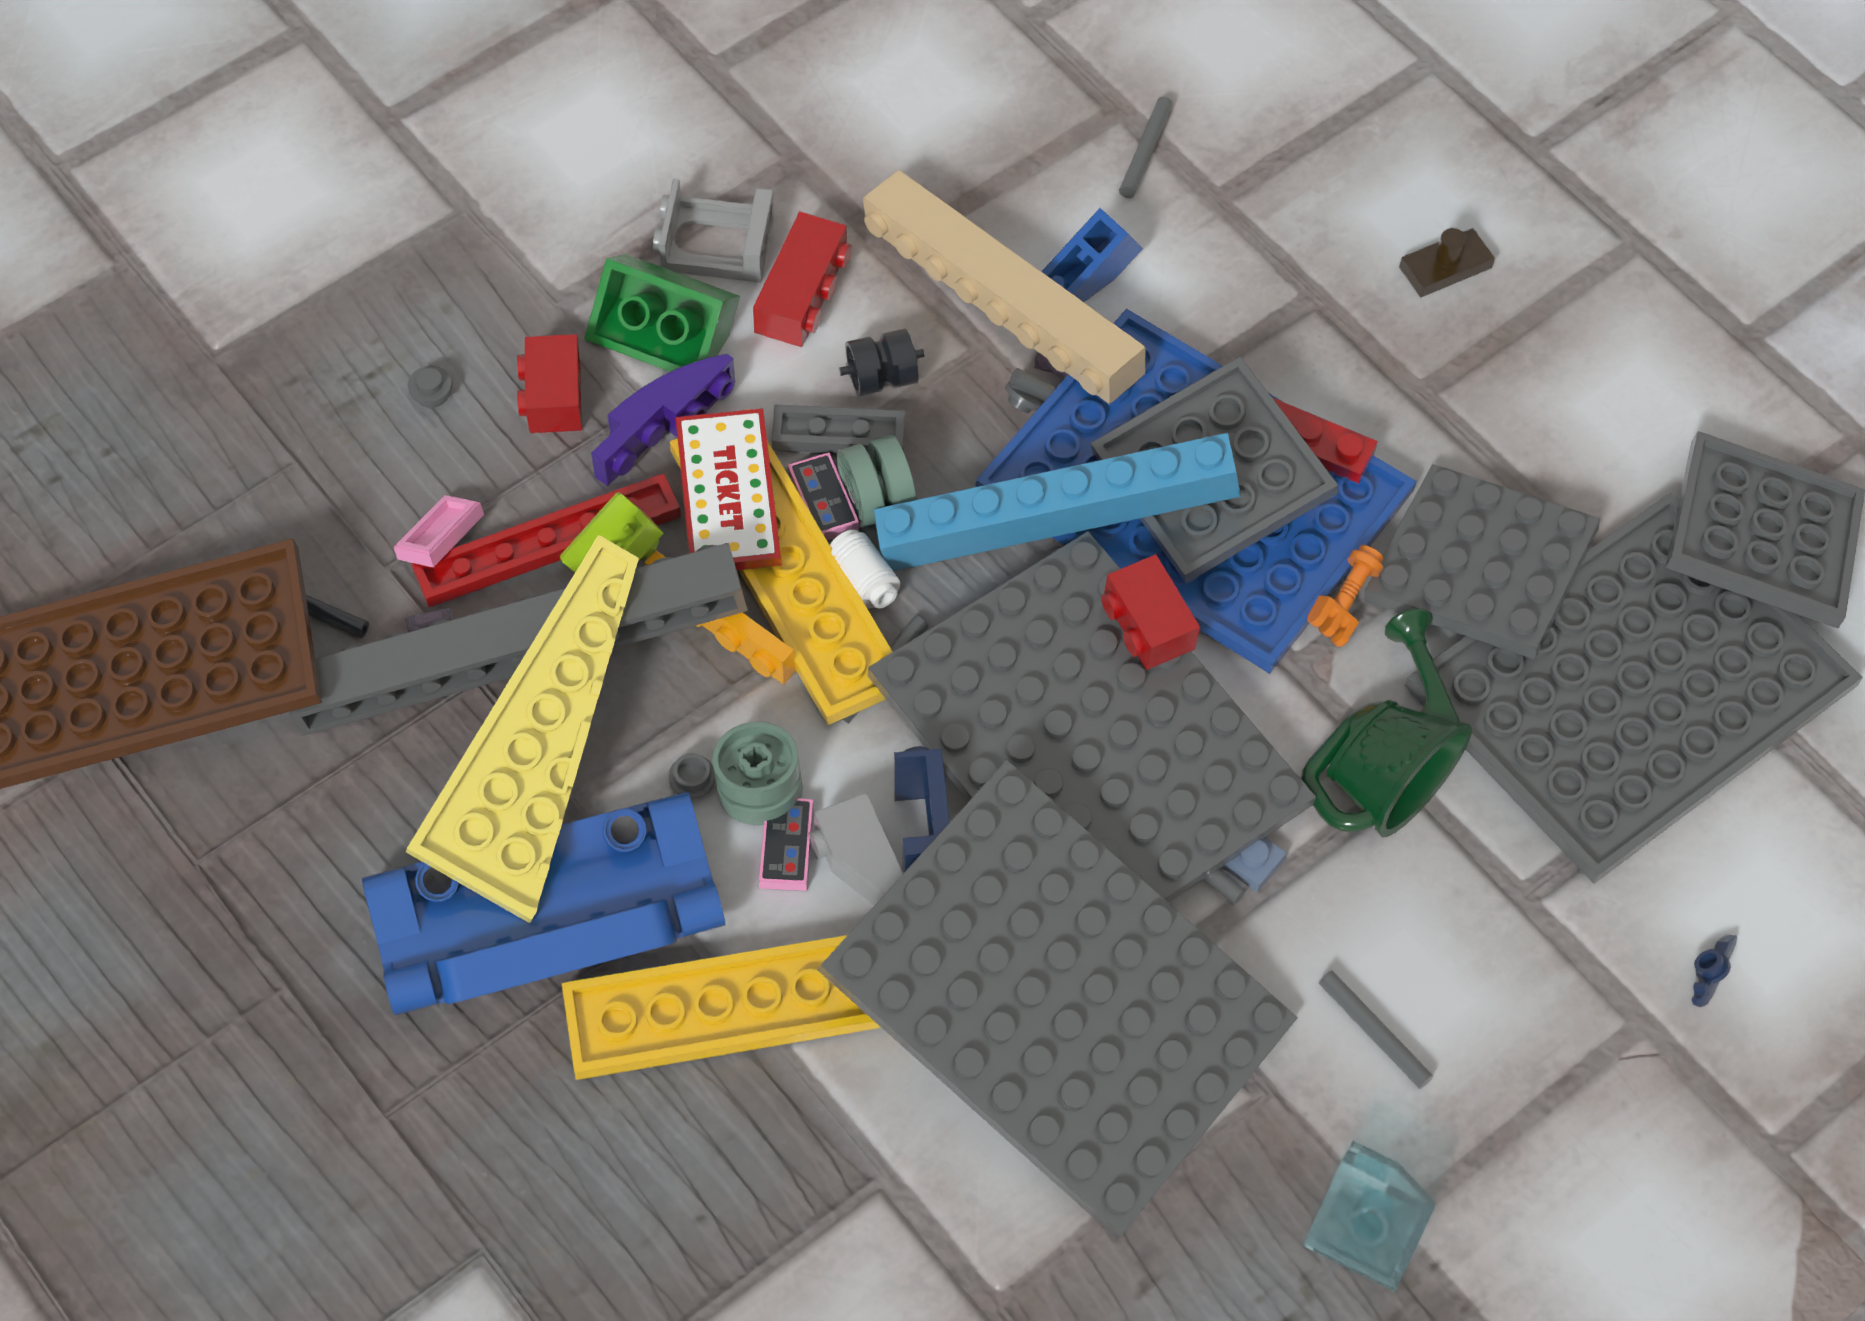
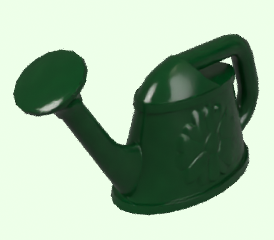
M1415 608L1397 614L1389 620L1384 631L1387 639L1403 643L1411 652L1426 695L1423 710L1419 712L1398 705L1393 700L1373 702L1361 706L1347 715L1342 723L1308 759L1302 769L1301 780L1316 796L1313 804L1315 810L1329 826L1340 831L1358 832L1375 826V830L1381 837H1389L1399 831L1424 808L1441 788L1461 759L1469 743L1472 727L1470 724L1460 722L1426 645L1425 633L1430 628L1433 618L1430 612L1425 609ZM1328 765L1326 776L1333 782L1336 781L1362 811L1345 813L1334 805L1319 780L1321 773Z

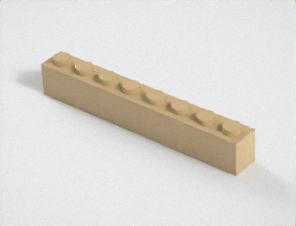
M897 170L863 197L864 222L874 236L884 238L895 246L904 258L912 259L925 268L931 278L944 282L965 303L974 304L986 313L987 317L995 325L1004 326L1016 335L1025 347L1033 348L1046 357L1056 370L1060 372L1065 371L1076 379L1089 394L1097 395L1108 404H1111L1145 375L1144 345L902 171Z

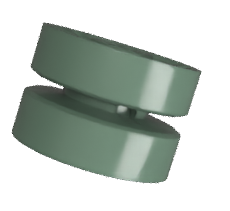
M893 434L870 440L868 452L862 444L837 451L840 479L861 528L876 524L874 509L916 500L914 483L908 462L900 443Z
M749 722L730 729L719 739L712 756L714 775L720 804L724 811L733 819L749 825H764V821L780 817L793 807L798 798L801 799L803 788L797 745L792 736L783 728L767 722Z

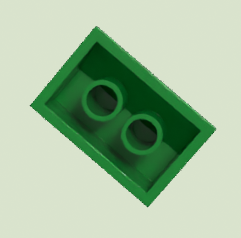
M627 254L606 258L584 340L671 372L682 366L718 356L729 337L740 296Z

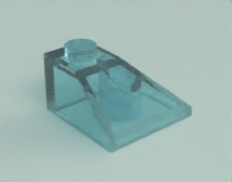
M1352 1141L1339 1165L1303 1246L1395 1292L1437 1203L1398 1162Z

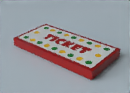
M763 408L675 417L689 553L696 552L703 546H718L729 543L737 570L782 566Z

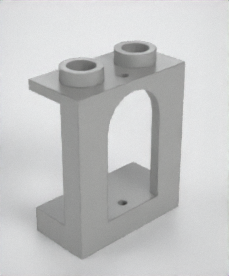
M673 178L670 195H663L661 200L660 218L664 220L663 227L655 229L653 238V253L660 254L661 267L676 273L761 282L774 219L773 190L756 188L753 204L683 197L680 192L679 179ZM691 224L748 230L743 259L685 252L676 245L675 236L679 230Z

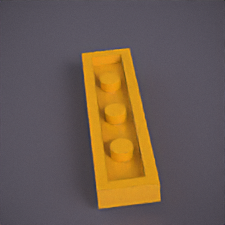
M656 550L644 562V566L650 565L660 558H665V556ZM744 613L696 625V627L702 625L712 632L717 641L728 651H738L749 659L752 667L764 677L772 676L784 685L795 674L794 649Z

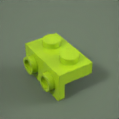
M617 492L563 551L560 559L572 571L576 572L597 536L600 535L635 555L639 560H644L656 550L659 538L664 533L649 516L622 493Z

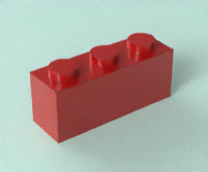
M799 211L753 306L754 333L802 347L809 332H816L822 315L820 308L824 300H831L837 283L836 274L839 268H846L851 256L852 245L847 243V225Z

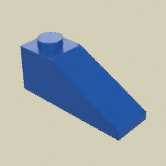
M1099 208L1041 272L1085 302L1114 281L1143 248L1107 213Z

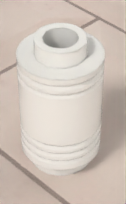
M854 529L847 530L838 535L830 544L832 548L831 554L835 556V560L840 564L841 569L858 592L865 606L869 609H880L891 604L897 597L900 580L868 536Z

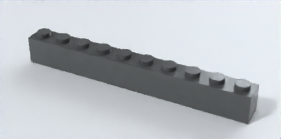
M729 543L718 546H703L693 553L675 558H660L650 565L636 568L613 649L748 611ZM567 586L561 590L543 595H528L518 602L497 608H482L472 615L458 619L439 620L432 623L429 627L408 633H393L383 640L369 644L350 645L343 648L340 652L315 658L322 703L290 711V716L302 736L511 678Z

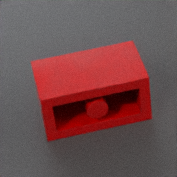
M577 334L525 337V354L517 355L519 381L525 380V390L517 391L519 417L527 416L530 433L582 431L581 359Z
M1156 554L1107 575L1104 595L1101 597L1103 608L1111 620L1118 621L1124 631L1123 639L1129 653L1133 657L1138 656L1146 670L1195 650L1200 626Z

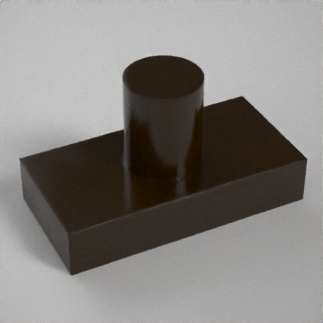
M1448 228L1442 232L1440 242L1401 257L1399 268L1421 298L1491 269L1495 257L1474 228L1464 232L1457 228Z

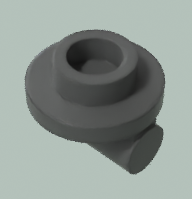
M1017 368L1013 371L1010 381L1005 386V390L1010 395L1008 401L1015 408L1022 412L1030 413L1031 410L1037 411L1053 393L1055 385Z

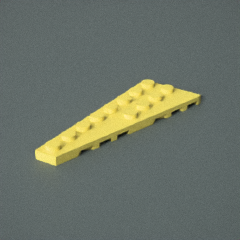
M600 535L597 536L406 849V853L528 923L532 921L538 909V903L547 878L569 796L639 560L635 555Z

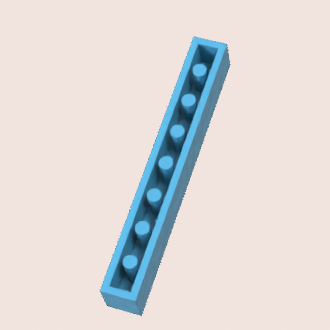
M1228 433L877 508L874 509V516L881 553L891 569L897 571L1241 497L1229 436Z

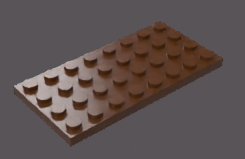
M293 538L0 616V789L322 703L299 547Z

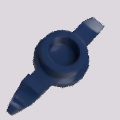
M1725 935L1717 941L1714 949L1702 952L1695 959V972L1700 981L1695 982L1693 985L1694 996L1691 998L1693 1005L1697 1007L1707 1005L1712 999L1719 982L1730 972L1731 964L1729 959L1737 943L1736 935Z

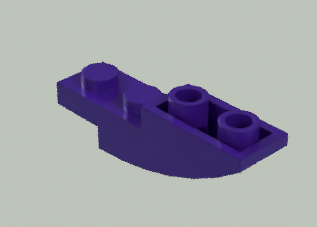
M723 354L682 366L643 386L620 403L608 414L610 435L591 453L595 478L609 486L619 475L627 474L635 464L636 458L648 447H654L662 439L665 430L677 437L675 417L706 414L718 400L727 398L735 386L734 358L728 354Z

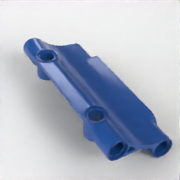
M688 791L562 824L538 903V909L530 923L453 879L450 888L446 892H431L426 887L424 879L426 872L431 866L424 862L362 877L363 889L382 960L385 986L394 1016L443 1002L445 1004H452L669 945L677 942L678 938L726 926L720 898L710 872ZM621 816L632 818L638 826L636 838L628 844L617 843L611 835L612 823Z

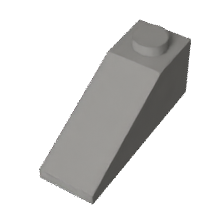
M864 793L814 812L815 830L809 832V837L818 859L826 857L832 873L875 906L904 873L868 794Z

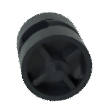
M906 328L882 333L879 341H874L870 336L846 341V366L840 367L839 372L841 376L849 375L857 396L881 392L887 383L893 388L916 384L919 381L917 359L925 357L924 350H915Z

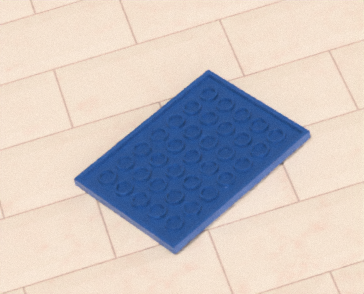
M1126 308L1113 324L1145 346V375L1111 404H1108L1099 396L1086 392L1080 383L1068 374L976 479L975 487L1098 461L1092 453L1090 443L1216 371L1223 365ZM1270 394L1271 397H1273V398H1275V399H1277V400H1280V399H1278V398H1276L1275 396H1273V395ZM1374 455L1359 484L1350 481L1347 477L1336 475L1335 472L1331 471L1329 474L1338 484L1337 495L1187 583L1182 579L1140 518L1052 538L1065 546L1088 531L1120 569L1156 554L1199 624L1200 631L1270 674L1310 624L1307 621V616L1319 595L1331 597L1351 572L1353 567L1348 563L1347 559L1352 550H1358L1360 545L1370 547L1413 493L1417 481Z

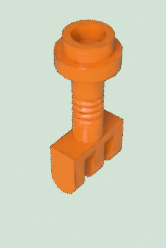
M1360 545L1358 550H1352L1347 560L1353 568L1335 599L1330 596L1319 595L1307 616V621L1313 627H1319V632L1325 637H1330L1331 642L1337 647H1342L1348 642L1359 623L1348 612L1368 576L1378 577L1383 570L1381 563L1384 557L1382 554L1366 545Z

